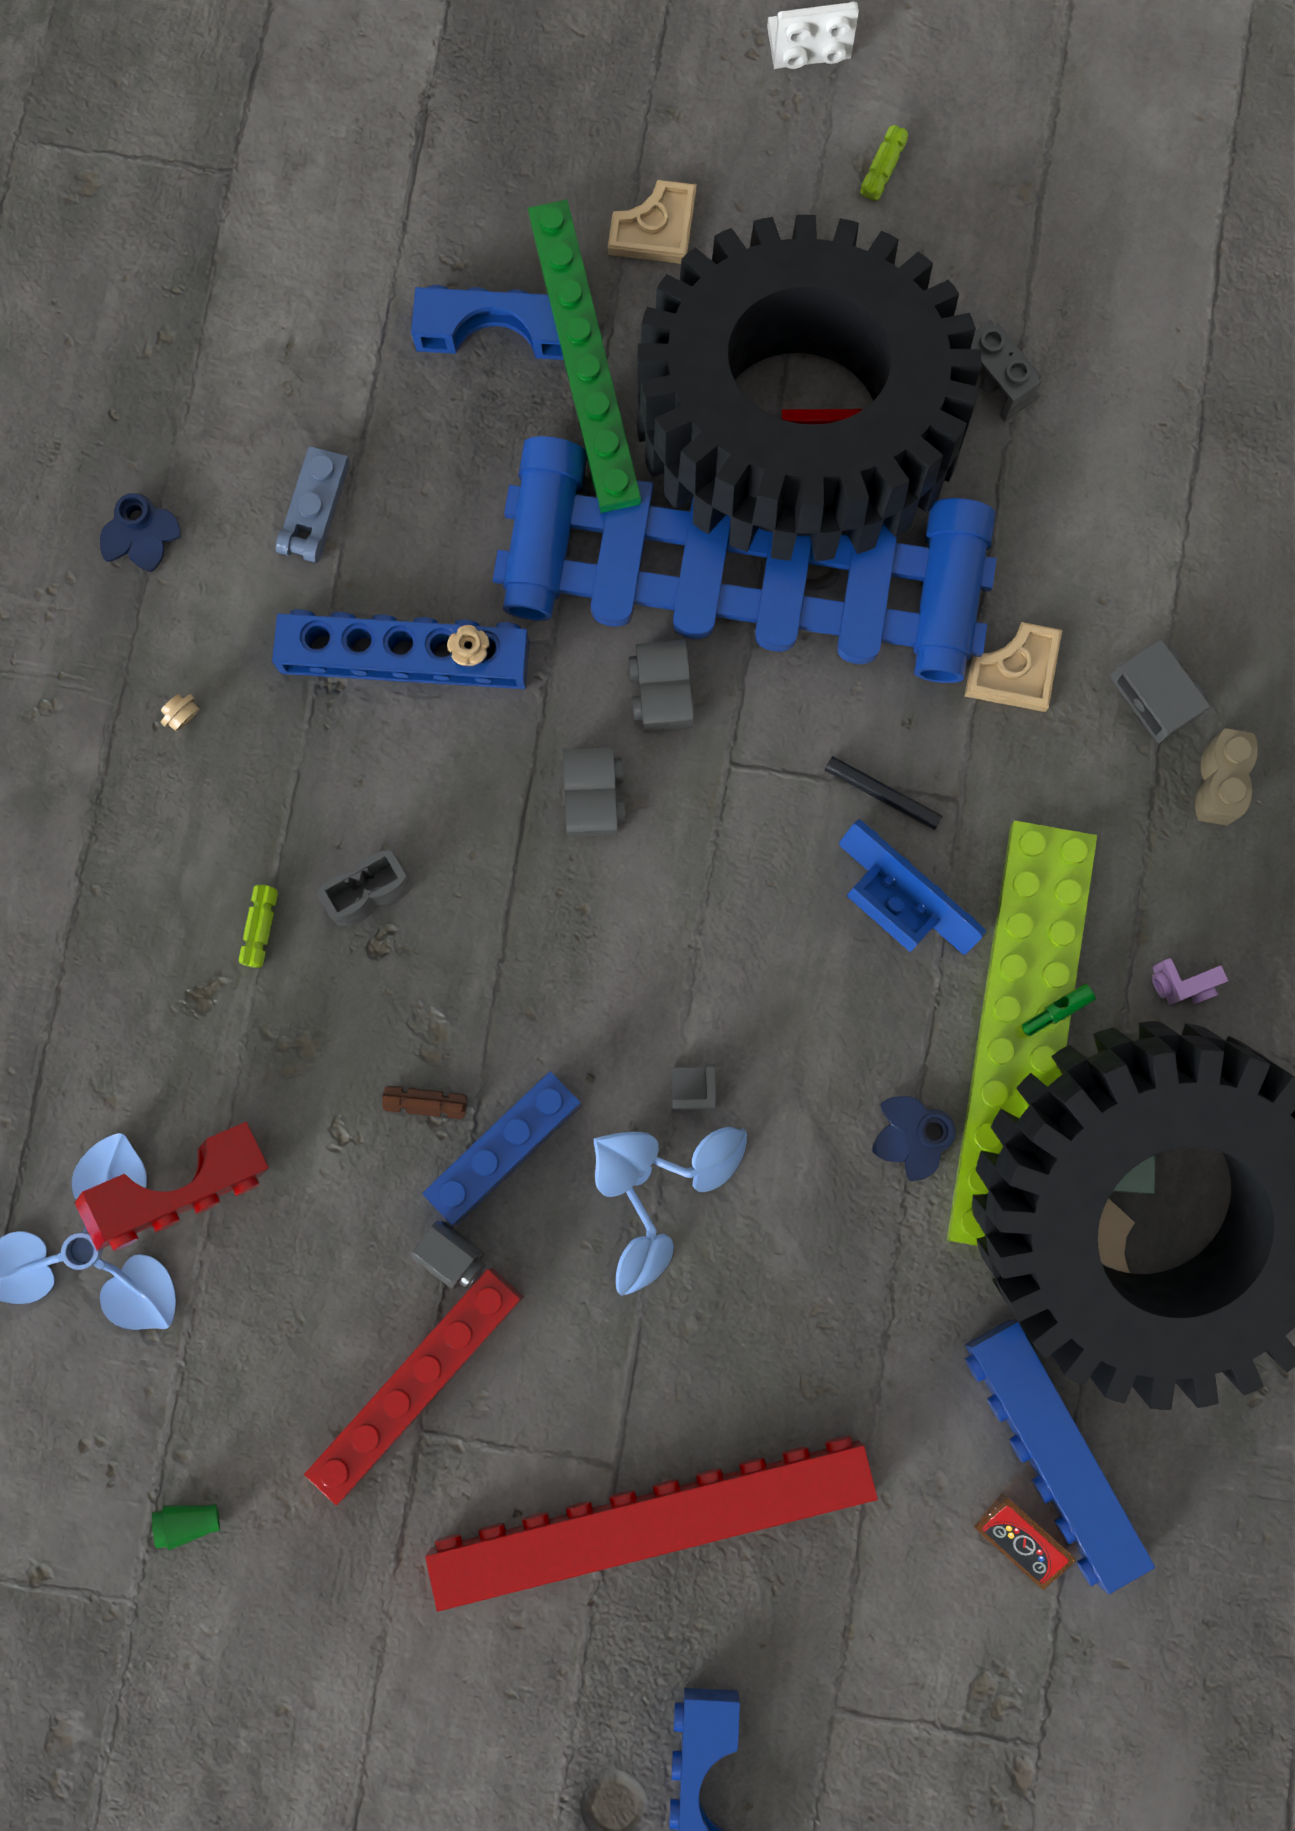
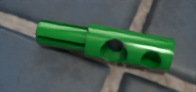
M1085 983L1046 1006L1043 1012L1021 1025L1022 1029L1030 1037L1050 1024L1060 1022L1095 1001L1096 997L1091 988Z

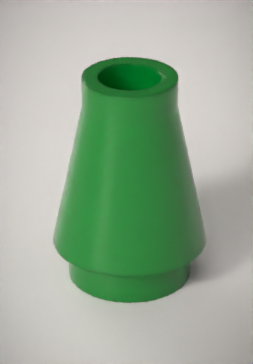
M217 1504L163 1505L162 1510L152 1512V1530L156 1549L167 1547L168 1551L207 1534L220 1531Z

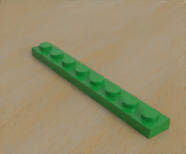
M568 200L529 207L530 224L600 513L640 505L641 496Z

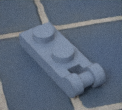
M308 446L283 529L280 530L277 537V553L287 556L296 553L303 555L306 561L319 562L350 465L348 456ZM300 530L311 532L307 539L298 537Z

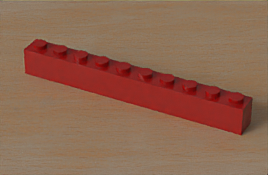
M842 1436L826 1441V1449L809 1453L808 1447L794 1448L782 1453L783 1460L766 1464L764 1457L755 1458L739 1463V1471L723 1474L721 1468L703 1471L696 1474V1482L679 1485L678 1479L663 1481L652 1486V1493L636 1496L635 1490H629L609 1496V1504L593 1507L591 1501H585L566 1507L565 1515L549 1518L548 1512H541L522 1518L523 1525L506 1529L504 1523H498L479 1529L478 1537L462 1540L461 1534L442 1537L434 1541L436 1547L430 1548L425 1556L436 1610L439 1612L876 1501L878 1498L865 1447L860 1440L852 1442L851 1436Z

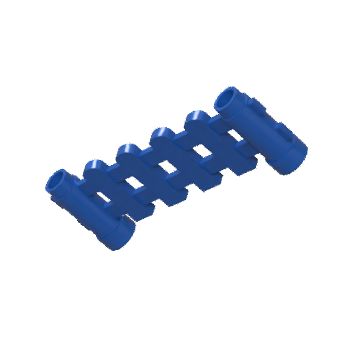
M538 436L524 441L518 472L521 485H509L504 511L505 518L514 519L509 551H497L493 574V583L503 584V588L506 590L503 610L512 616L533 621L550 620L553 614L555 599H558L560 593L592 598L591 611L593 618L603 625L613 627L623 626L631 621L634 605L673 610V627L675 631L683 637L690 639H702L710 636L714 631L716 617L757 623L755 641L759 646L770 651L782 652L794 647L798 630L839 636L837 643L838 655L845 661L854 664H867L874 661L880 651L881 642L913 647L914 653L917 654L914 669L915 676L938 683H958L963 681L966 662L971 659V656L982 657L987 624L976 622L981 590H992L997 558L986 556V551L992 545L996 517L995 510L987 504L961 498L936 501L929 510L925 537L926 542L929 544L928 548L896 543L897 537L895 538L885 525L882 524L876 547L869 551L857 554L848 535H841L835 558L832 560L815 561L810 535H797L791 561L771 558L773 532L758 529L749 551L746 552L729 545L731 517L725 515L717 526L707 534L693 524V499L690 512L651 506L653 482L637 480L641 496L640 505L600 513L597 498L577 495V492L583 486L587 455L584 448L576 443L556 437ZM571 528L603 533L598 565L566 560ZM645 539L685 545L680 577L640 571ZM726 552L767 558L762 590L721 584ZM808 564L849 570L844 602L803 596ZM891 577L923 581L919 613L886 609Z

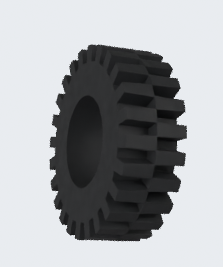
M796 215L792 239L781 240L773 217L762 218L753 222L750 248L746 249L732 228L727 229L714 236L712 260L695 247L681 259L680 280L666 274L659 283L656 290V308H646L642 320L641 343H638L637 434L639 442L645 441V462L652 477L664 473V495L675 508H678L693 498V524L700 530L709 534L725 515L731 517L730 546L748 552L758 529L773 532L771 558L791 561L797 535H810L814 560L825 561L835 558L842 531H846L857 554L866 552L876 547L882 524L896 538L911 527L917 507L927 513L938 500L944 481L949 482L954 473L978 397L979 387L976 386L981 369L980 349H971L976 330L971 314L965 313L954 316L959 297L955 286L948 279L928 289L933 263L919 251L897 268L895 266L899 239L891 234L881 231L869 250L866 251L856 247L859 223L840 218L834 239L829 241L817 239L816 215ZM787 353L812 354L837 362L851 371L864 384L873 402L859 413L844 420L827 424H799L779 419L761 410L743 394L735 380L750 366L766 358Z
M1160 1021L1139 1022V1040L1135 1041L1114 1027L1096 1032L1093 1036L1098 1053L1090 1058H1086L1070 1045L1064 1047L1051 1056L1062 1075L1048 1087L1032 1073L1017 1086L1016 1089L1029 1104V1107L1021 1117L1018 1118L1002 1109L996 1115L991 1129L1002 1143L1003 1148L1000 1154L986 1151L980 1152L976 1172L989 1192L988 1194H978L972 1197L973 1216L986 1235L977 1238L982 1259L994 1276L992 1281L1032 1343L1045 1358L1051 1355L1064 1375L1080 1386H1083L1090 1377L1105 1398L1124 1404L1133 1387L1150 1409L1158 1410L1172 1409L1175 1383L1197 1408L1219 1404L1215 1374L1221 1372L1244 1396L1259 1390L1264 1385L1253 1359L1264 1352L1281 1368L1289 1372L1295 1367V1347L1286 1337L1295 1327V1076L1238 1039L1228 1036L1225 1041L1206 1027L1185 1023L1182 1035H1180ZM1201 1147L1223 1153L1231 1178L1230 1203L1220 1230L1206 1248L1186 1263L1159 1273H1125L1101 1263L1098 1249L1100 1218L1110 1194L1128 1172L1154 1155L1177 1148Z

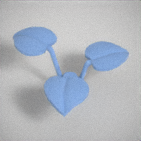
M724 1127L707 1135L696 1148L692 1157L693 1167L689 1168L681 1167L657 1157L659 1144L649 1133L621 1132L594 1138L596 1152L595 1183L597 1189L606 1197H614L626 1192L646 1227V1237L634 1238L624 1249L618 1262L616 1290L621 1296L638 1291L657 1279L669 1265L674 1249L673 1241L667 1234L656 1236L657 1230L635 1193L633 1186L643 1184L651 1174V1165L655 1164L686 1178L694 1177L693 1187L698 1192H708L720 1187L735 1173L744 1156L747 1143V1133L744 1128Z
M114 1134L99 1141L80 1159L72 1176V1192L75 1199L79 1197L82 1191L122 1174H126L136 1184L144 1188L147 1187V1172L144 1163L124 1134ZM84 1227L83 1232L73 1234L64 1241L61 1253L47 1257L46 1244L35 1234L26 1231H16L0 1238L1 1302L27 1304L40 1300L52 1290L55 1284V1275L49 1265L64 1261L72 1269L82 1270L94 1265L96 1268L108 1271L115 1276L103 1285L100 1292V1303L104 1315L109 1321L119 1327L131 1330L167 1329L173 1322L176 1309L174 1284L168 1270L161 1262L151 1256L137 1254L130 1257L120 1270L117 1266L101 1258L103 1249L96 1250L86 1227Z

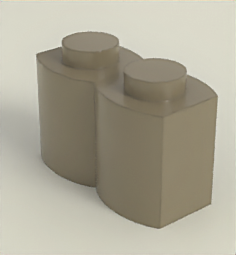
M1224 728L1205 746L1200 763L1204 781L1200 785L1195 799V811L1198 821L1228 826L1243 816L1248 810L1253 792L1249 773L1255 766L1258 755V743L1254 733Z

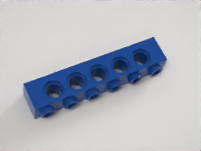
M295 609L291 610L290 614L277 613L272 662L280 674L526 689L530 641L527 629H521L519 625L509 622L497 623L496 627L479 626V623L471 620H457L454 625L438 624L437 620L427 617H418L413 622L397 621L395 617L389 615H374L372 619H358L350 613L334 612L331 614V617L315 616L311 611ZM464 625H472L476 627V630L484 631L488 636L489 646L496 649L495 654L491 658L483 660L474 666L457 664L452 659V653L446 657H437L434 655V651L439 645L447 643L450 635L456 634L458 628ZM317 637H330L329 643L324 648H311L312 642ZM362 638L371 640L369 648L365 651H352V647L357 640ZM409 641L413 643L411 650L406 654L398 655L393 653L394 647L399 642ZM466 642L464 647L470 649L472 643Z

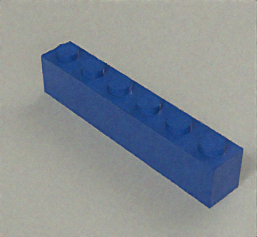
M1008 1320L965 1344L970 1356L965 1358L970 1372L977 1382L984 1380L992 1394V1396L987 1398L991 1410L1000 1423L1005 1420L1008 1422L1015 1435L1009 1439L1010 1444L1022 1463L1029 1460L1037 1475L1031 1481L1045 1504L1051 1501L1060 1517L1055 1519L1054 1523L1067 1545L1075 1543L1082 1556V1559L1077 1561V1565L1091 1587L1097 1584L1109 1595L1155 1569V1565L1019 1322Z

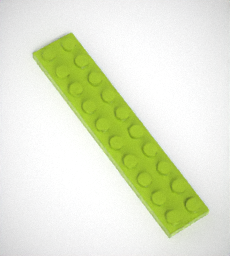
M1015 820L1011 823L947 1241L978 1246L977 1238L986 1236L973 1216L972 1197L973 1195L988 1194L989 1192L976 1172V1166L981 1151L1000 1154L1003 1148L1002 1143L991 1129V1125L1000 1109L1020 1118L1029 1107V1104L1016 1089L1023 1079L1032 1073L1048 1087L1062 1075L1051 1056L1067 1046L1071 1015L1056 1024H1050L1030 1037L1024 1033L1021 1025L1043 1012L1046 1006L1075 990L1097 835Z

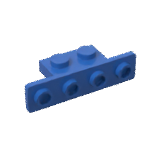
M858 819L840 840V847L868 870L863 878L847 894V897L909 952L919 944L932 928L964 955L986 934V929L973 916L966 913L940 887L933 884L908 859L900 855L862 820Z

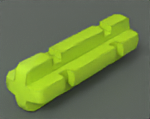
M892 125L888 128L884 137L885 140L881 143L869 168L870 171L866 174L861 185L860 194L864 198H869L871 201L880 199L885 189L884 186L888 182L900 157L899 154L907 143L908 131L905 128H900L897 125Z
M255 885L253 888L251 901H253L254 906L249 907L243 936L246 944L241 946L238 959L239 963L244 966L253 968L263 966L266 951L262 949L263 945L268 944L274 912L271 911V906L276 905L278 896L277 889L272 886Z

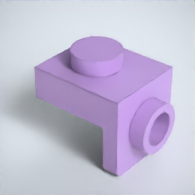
M1171 958L1152 966L1155 973L1152 975L1154 987L1161 998L1166 997L1169 1005L1189 997L1193 1004H1197L1218 995L1215 987L1228 982L1222 966L1181 981Z

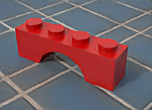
M244 1122L213 1135L202 1143L197 1149V1169L193 1180L182 1188L165 1192L153 1191L136 1184L126 1174H122L82 1191L74 1203L96 1250H101L110 1245L113 1251H117L136 1242L139 1239L136 1234L150 1227H153L155 1232L162 1231L180 1221L178 1215L193 1208L195 1213L199 1214L220 1203L219 1196L233 1190L235 1196H239L260 1185L258 1179L269 1167L247 1122Z

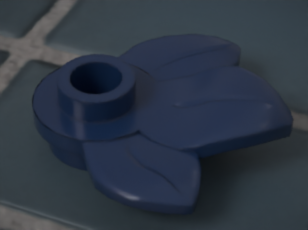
M138 493L126 494L115 505L114 519L107 523L101 531V554L106 562L114 561L128 554L130 559L139 568L152 572L163 559V542L173 541L181 537L180 526L170 511L155 508L146 496ZM134 511H142V515L138 519L130 520V516Z
M898 1096L883 1101L880 1107L890 1125L885 1127L875 1139L872 1146L873 1154L885 1161L905 1162V1171L909 1181H918L931 1176L939 1167L941 1152L948 1149L955 1140L956 1127L954 1121L947 1113L941 1110H927L918 1099L913 1097ZM930 1123L937 1124L941 1129V1135L936 1140L930 1139L926 1134V1127Z

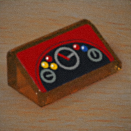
M1003 1493L1000 1494L974 1526L978 1532L1042 1590L1076 1561L1075 1557Z

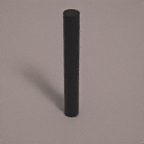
M834 756L831 757L825 768V771L933 830L937 828L943 817L941 814Z

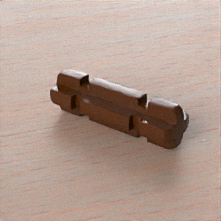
M397 1086L385 1087L382 1097V1106L385 1111L400 1113L402 1108L406 1109L408 1114L441 1117L442 1113H447V1118L463 1119L465 1117L468 1103L467 1096L461 1093L450 1092L449 1096H443V1091L409 1088L408 1092H404L403 1087Z

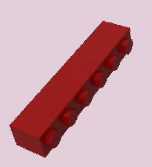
M493 1268L487 1269L303 1475L337 1506L356 1487L524 1296Z

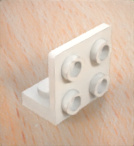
M849 2L781 11L778 13V16L768 17L767 29L774 69L785 67L796 69L808 64L823 62L834 64L842 60L851 59L859 13L858 3Z

